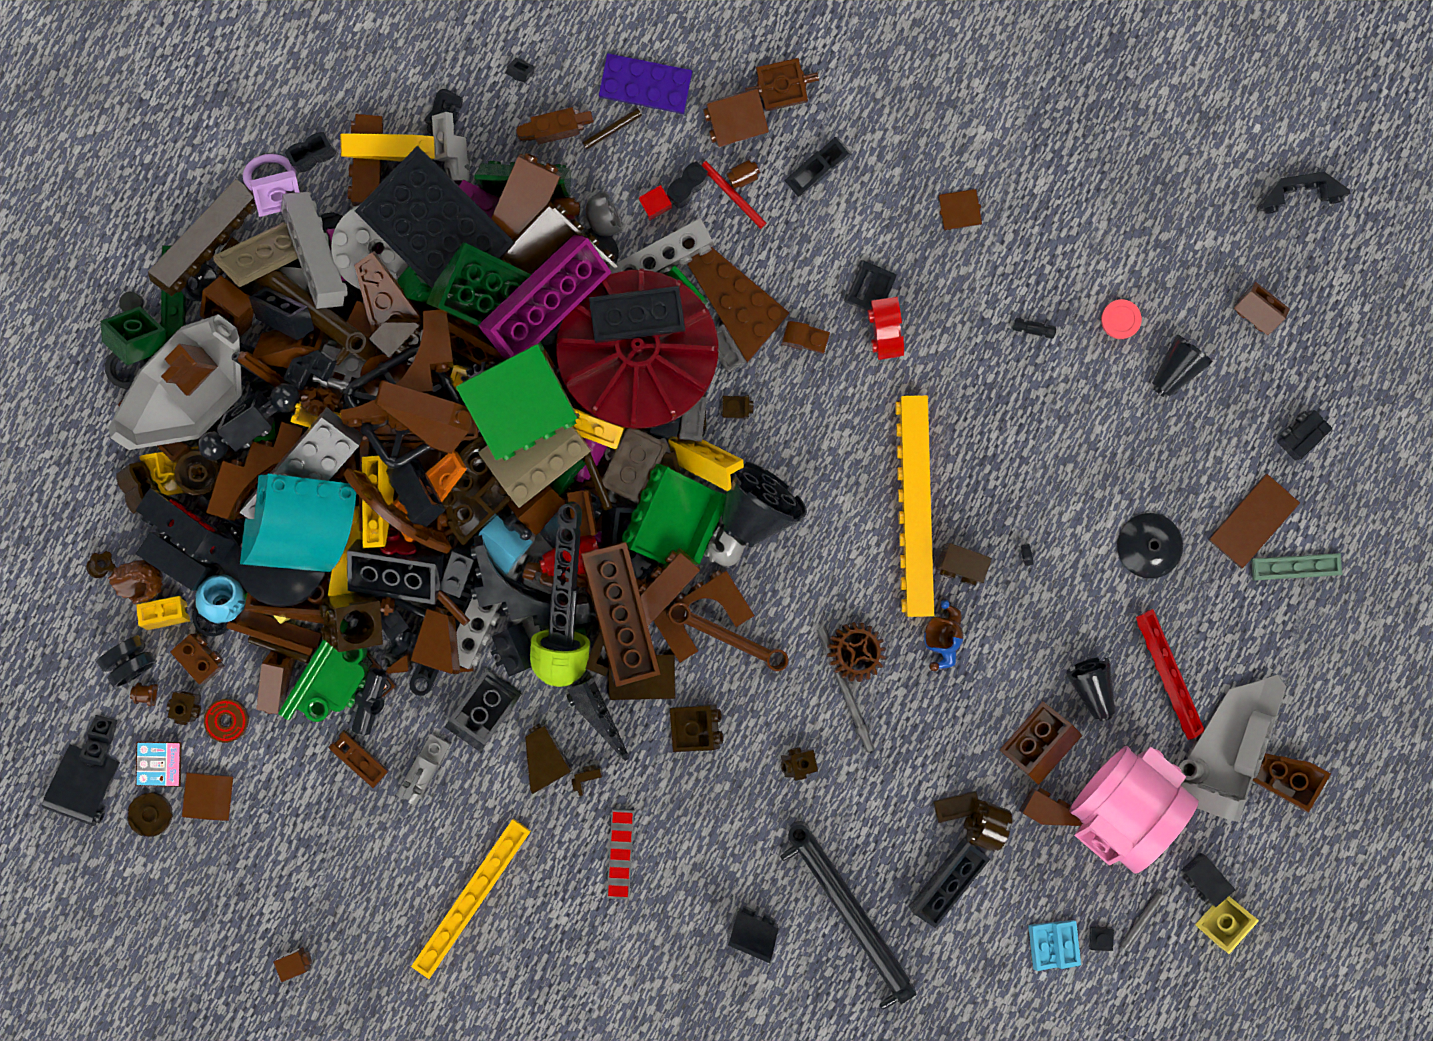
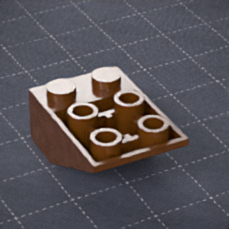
M315 325L313 331L299 340H295L278 330H272L261 334L253 356L266 365L288 368L292 359L306 356L316 350L322 351L324 344L328 345V335Z

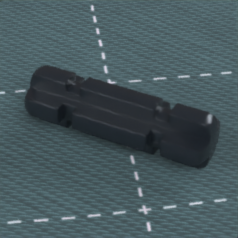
M1015 318L1013 323L1014 331L1022 332L1024 330V333L1041 337L1045 335V338L1053 339L1056 335V327L1053 325L1045 326L1043 323L1030 320L1024 322V319Z

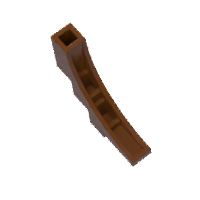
M440 309L423 311V333L419 350L404 377L395 384L434 396L431 370L446 372L449 371V368H454L447 312ZM376 399L359 407L340 410L341 420L348 427H359L362 423L366 422L383 424L385 420H389L391 428L399 431L408 429L400 421L395 420L375 404Z
M291 420L289 424L281 422L275 445L265 440H261L260 444L253 442L246 463L231 459L230 463L222 461L206 513L235 521L242 503L258 484L259 475L270 474L306 432V429L302 428V425L292 423Z

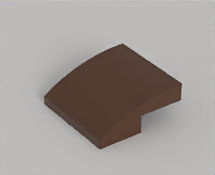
M186 772L181 817L229 821L233 776Z

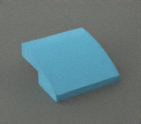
M1075 920L1028 925L1033 970L1064 969L1081 965L1077 923Z

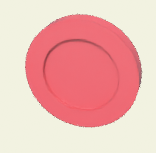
M1120 299L1111 302L1105 307L1101 315V324L1104 331L1115 339L1129 338L1141 326L1142 317L1140 310L1134 303L1128 300Z

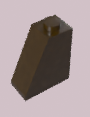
M540 723L528 729L530 734L525 737L529 784L532 794L573 770L548 725L541 726Z

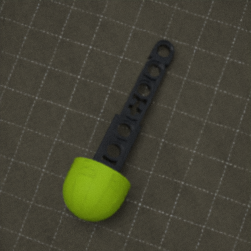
M572 501L562 505L558 512V524L560 526L557 530L549 630L540 631L531 638L530 662L534 673L546 684L556 687L568 686L584 674L590 648L589 639L578 632H574L581 536L579 527L582 523V509L578 503ZM567 507L573 509L575 513L574 518H569L567 516ZM565 529H569L572 532V540L565 537ZM564 550L570 553L571 561L564 559ZM560 593H564L567 596V604L560 600ZM559 614L565 616L566 625L560 623L558 619Z

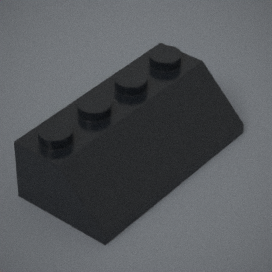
M356 539L347 550L348 591L429 604L436 603L444 571L443 552L416 548V552L411 555H400L397 552L390 555L383 553L379 547L363 548V540Z

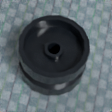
M140 635L119 643L97 659L96 663L102 672L112 671L107 679L113 688H118L136 679L157 663L151 652H142L146 644Z

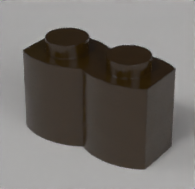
M141 461L127 465L116 474L118 486L125 493L127 507L133 514L138 513L135 510L150 488L157 490L156 486L151 482L149 468Z

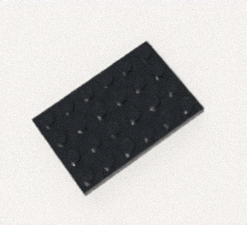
M416 146L355 210L432 289L436 280L463 242L498 259L503 257L515 244L419 146Z

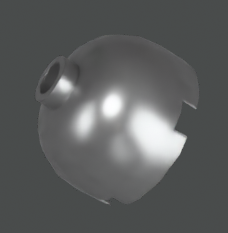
M607 191L600 192L589 199L585 207L586 215L583 216L586 227L588 229L592 228L600 236H611L623 231L619 227L622 226L614 202L609 203L607 200L610 197Z

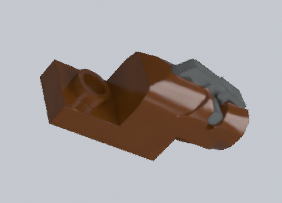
M528 561L523 573L522 584L550 594L554 576L542 573L539 563ZM577 574L578 587H588L585 574Z

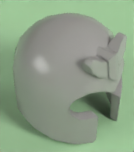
M718 526L704 555L709 557L711 562H716L722 566H732L739 561L746 545L738 537L727 535Z

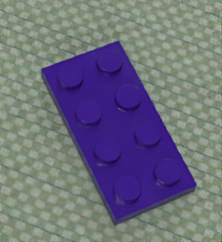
M607 53L599 98L684 114L693 70Z

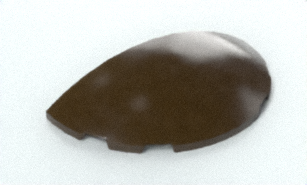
M483 436L471 442L459 453L467 470L443 500L448 524L463 546L512 500L478 453L487 446Z

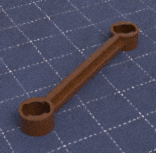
M674 602L667 609V618L670 622L677 625H689L764 661L765 665L773 671H782L788 665V655L783 650L777 648L768 649L692 613L690 608L684 603ZM676 606H683L686 609V616L678 620L673 619L671 615L672 609ZM780 652L784 658L783 663L771 666L769 662L770 656L773 653Z

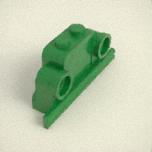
M345 619L342 620L340 625L342 633L346 632L345 630L349 625V622ZM323 640L278 714L286 720H290L296 709H298L310 721L320 722L330 715L332 711L340 712L347 707L352 708L355 704L356 694L359 689L364 688L369 672L368 666L362 662L367 655V647L338 652Z

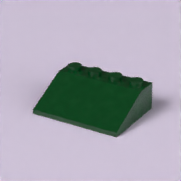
M488 161V164L482 163L474 174V179L479 188L492 195H502L515 162H510V165L501 164L499 161ZM554 164V166L559 168L558 172L562 173L552 198L570 197L571 170L566 168V165Z
M463 242L436 280L427 304L478 326L524 283L531 274Z

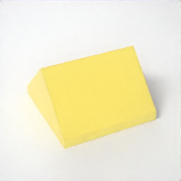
M1229 896L1217 907L1212 905L1195 925L1217 946L1230 954L1259 920Z

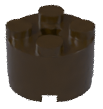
M187 449L175 459L172 467L173 478L177 485L184 492L191 495H202L214 490L220 471L217 460L204 458L200 454L199 449ZM198 467H200L199 470L202 472V474H196L195 477H193V473L191 472V470L193 468L197 469Z
M978 799L975 802L973 814L964 821L963 828L967 830V842L995 852L994 850L999 851L1009 837L1010 831L1006 829L1008 823L1012 824V813L1008 809Z

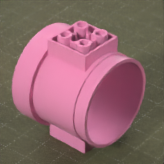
M1124 746L1087 783L1073 802L1069 812L1078 817L1083 823L1074 836L1108 865L1120 861L1134 874H1137L1152 864L1177 838L1196 811L1199 801L1181 786V783L1186 778L1181 773V769L1168 762L1159 750L1150 747L1136 755L1128 746Z

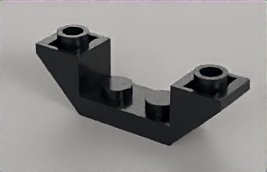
M1325 171L1285 177L1273 184L1257 206V212L1265 211V214L1278 212V209L1286 204L1284 194L1296 192L1297 188L1305 187V190L1319 188L1321 202L1329 201L1330 204L1343 202V198L1350 194V189Z

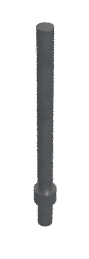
M826 628L817 629L826 654L831 653L832 649L827 648V645L832 643ZM828 657L829 661H833V657ZM836 664L832 665L833 671L837 667ZM842 671L834 672L856 725L855 731L857 736L861 737L866 752H871L875 748L868 734L870 733L868 725L864 724L846 678L842 679L840 677Z

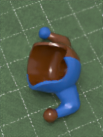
M942 600L940 606L949 612V617H934L928 622L925 629L924 641L927 649L941 653L943 656L939 663H930L929 668L931 671L954 666L956 663V650L963 643L964 634L960 626L961 611L950 605L948 600Z

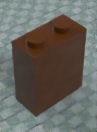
M757 88L705 102L706 108L703 109L706 122L710 121L712 130H709L712 143L716 142L718 147L769 132Z

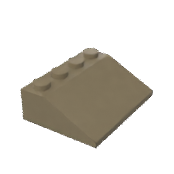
M562 426L555 430L556 435L546 440L543 437L535 440L536 445L527 450H524L523 447L516 450V455L505 461L503 458L495 460L488 445L478 453L507 494L520 508L592 451L574 426L565 430Z

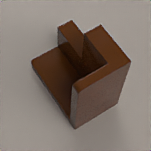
M179 343L164 359L170 367L161 377L166 383L176 384L186 396H190L218 365L202 347Z

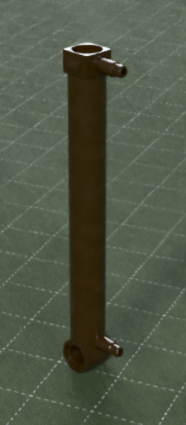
M231 237L221 252L240 242ZM220 267L216 270L219 275L224 273ZM278 269L255 279L264 287H268L308 307L313 324L343 347L335 358L337 366L344 362L350 353L362 361H367L375 356L377 347L367 336L330 308L316 309L312 295Z

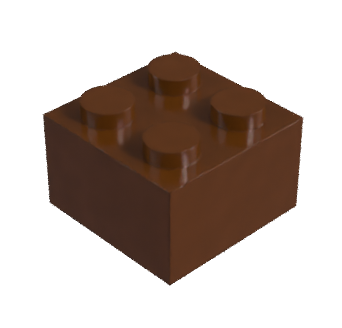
M219 276L203 290L199 316L207 319L219 314L236 327L238 335L241 337L252 326L254 312L249 300L250 295L238 289L233 282Z

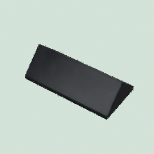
M963 838L911 902L909 908L912 913L936 928L990 861V858Z

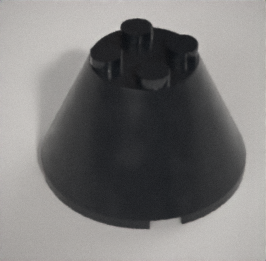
M746 461L744 468L730 474L731 490L726 491L722 521L725 525L724 531L731 537H738L748 547H754L755 544L800 522L806 516L807 509L799 495L794 497L787 490L790 486L765 468Z

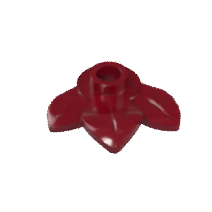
M388 528L386 546L379 548L385 554L391 555L397 552L400 555H411L416 552V547L413 544L416 540L408 542L399 530Z

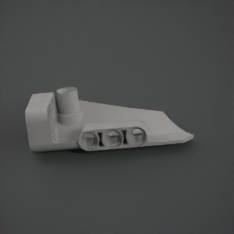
M1279 675L1229 689L1189 757L1180 763L1181 773L1186 776L1181 786L1198 799L1197 809L1227 820L1240 821L1253 778H1256L1259 773L1286 690V685ZM1191 764H1193L1196 769L1194 775L1190 776L1187 772V769Z

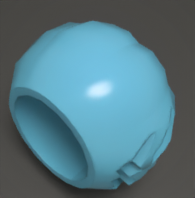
M224 574L210 576L199 585L196 591V608L199 614L210 622H230L244 610L246 602L245 590L231 576ZM222 598L228 600L225 604L216 605V602Z

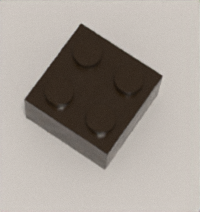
M947 543L942 548L935 569L941 570L940 575L951 579H955L957 576L961 578L960 582L976 586L977 583H984L992 558Z

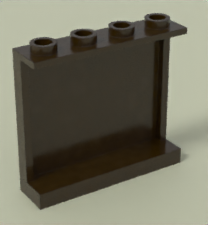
M551 201L513 239L515 244L500 258V260L532 275L573 235H578L589 239L608 268L611 265L615 269L618 267L613 260L615 256L607 248L602 250L598 246L600 242L591 233L587 236L582 231L584 227L576 219L571 221L567 217L568 212L560 204L555 206Z

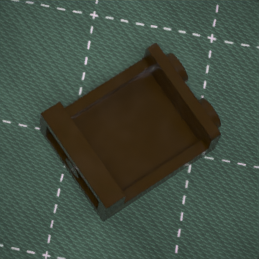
M599 630L585 669L606 676L609 665L598 661L604 646Z

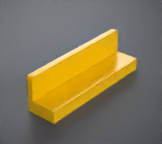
M678 434L677 440L668 439L670 451H676L680 467L726 491L731 490L730 474L744 468L743 459L705 440L700 442L679 439L680 434Z

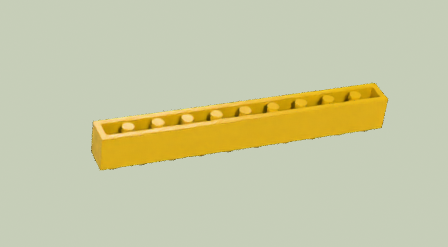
M928 395L901 396L899 402L895 403L896 415H900V423L896 424V436L900 437V445H897V459H901V467L897 468V479L901 480L902 489H898V502H902V511L898 513L899 524H903V533H899V545L903 546V555H900V568H904V577L900 578L901 590H905V599H901V612H905V617L934 616Z

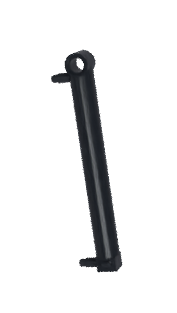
M803 821L792 823L789 828L788 838L794 846L786 850L780 857L782 861H786L798 853L801 855L891 990L892 995L879 1004L880 1008L884 1010L896 1002L902 1005L916 996V989L810 831L809 826ZM797 829H802L806 835L798 839L793 835V832Z

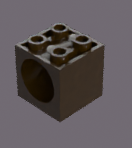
M358 592L322 598V605H320L319 610L321 618L324 619V627H322L321 633L323 640L335 650L344 652L383 645L380 601L371 594ZM352 611H360L358 624L352 630L342 633L340 625L343 618Z

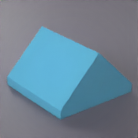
M498 516L494 517L479 533V535H482L486 548L494 562L506 575L533 543L530 539L526 541L520 539V535L515 530L509 531Z

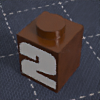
M301 947L278 957L273 963L281 982L306 973L311 968L312 959L309 952H305L304 948Z

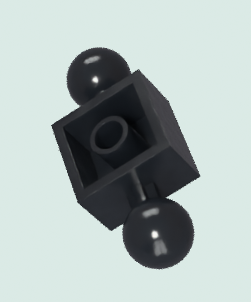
M288 383L279 384L271 391L270 400L266 398L261 390H258L224 413L217 430L218 432H208L200 438L198 443L200 454L208 460H219L227 453L228 444L234 451L241 447L243 449L249 447L259 435L263 437L272 430V424L275 421L274 418L277 411L290 412L295 409L296 404L300 402L298 390Z

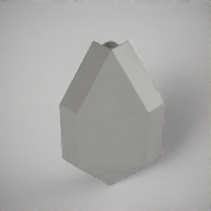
M219 314L181 327L137 373L109 425L110 438L128 450L199 439L242 396L241 367L231 358L233 353H240L239 335L236 327ZM179 343L202 347L218 365L190 396H186L176 384L166 383L161 377L170 367L164 359Z

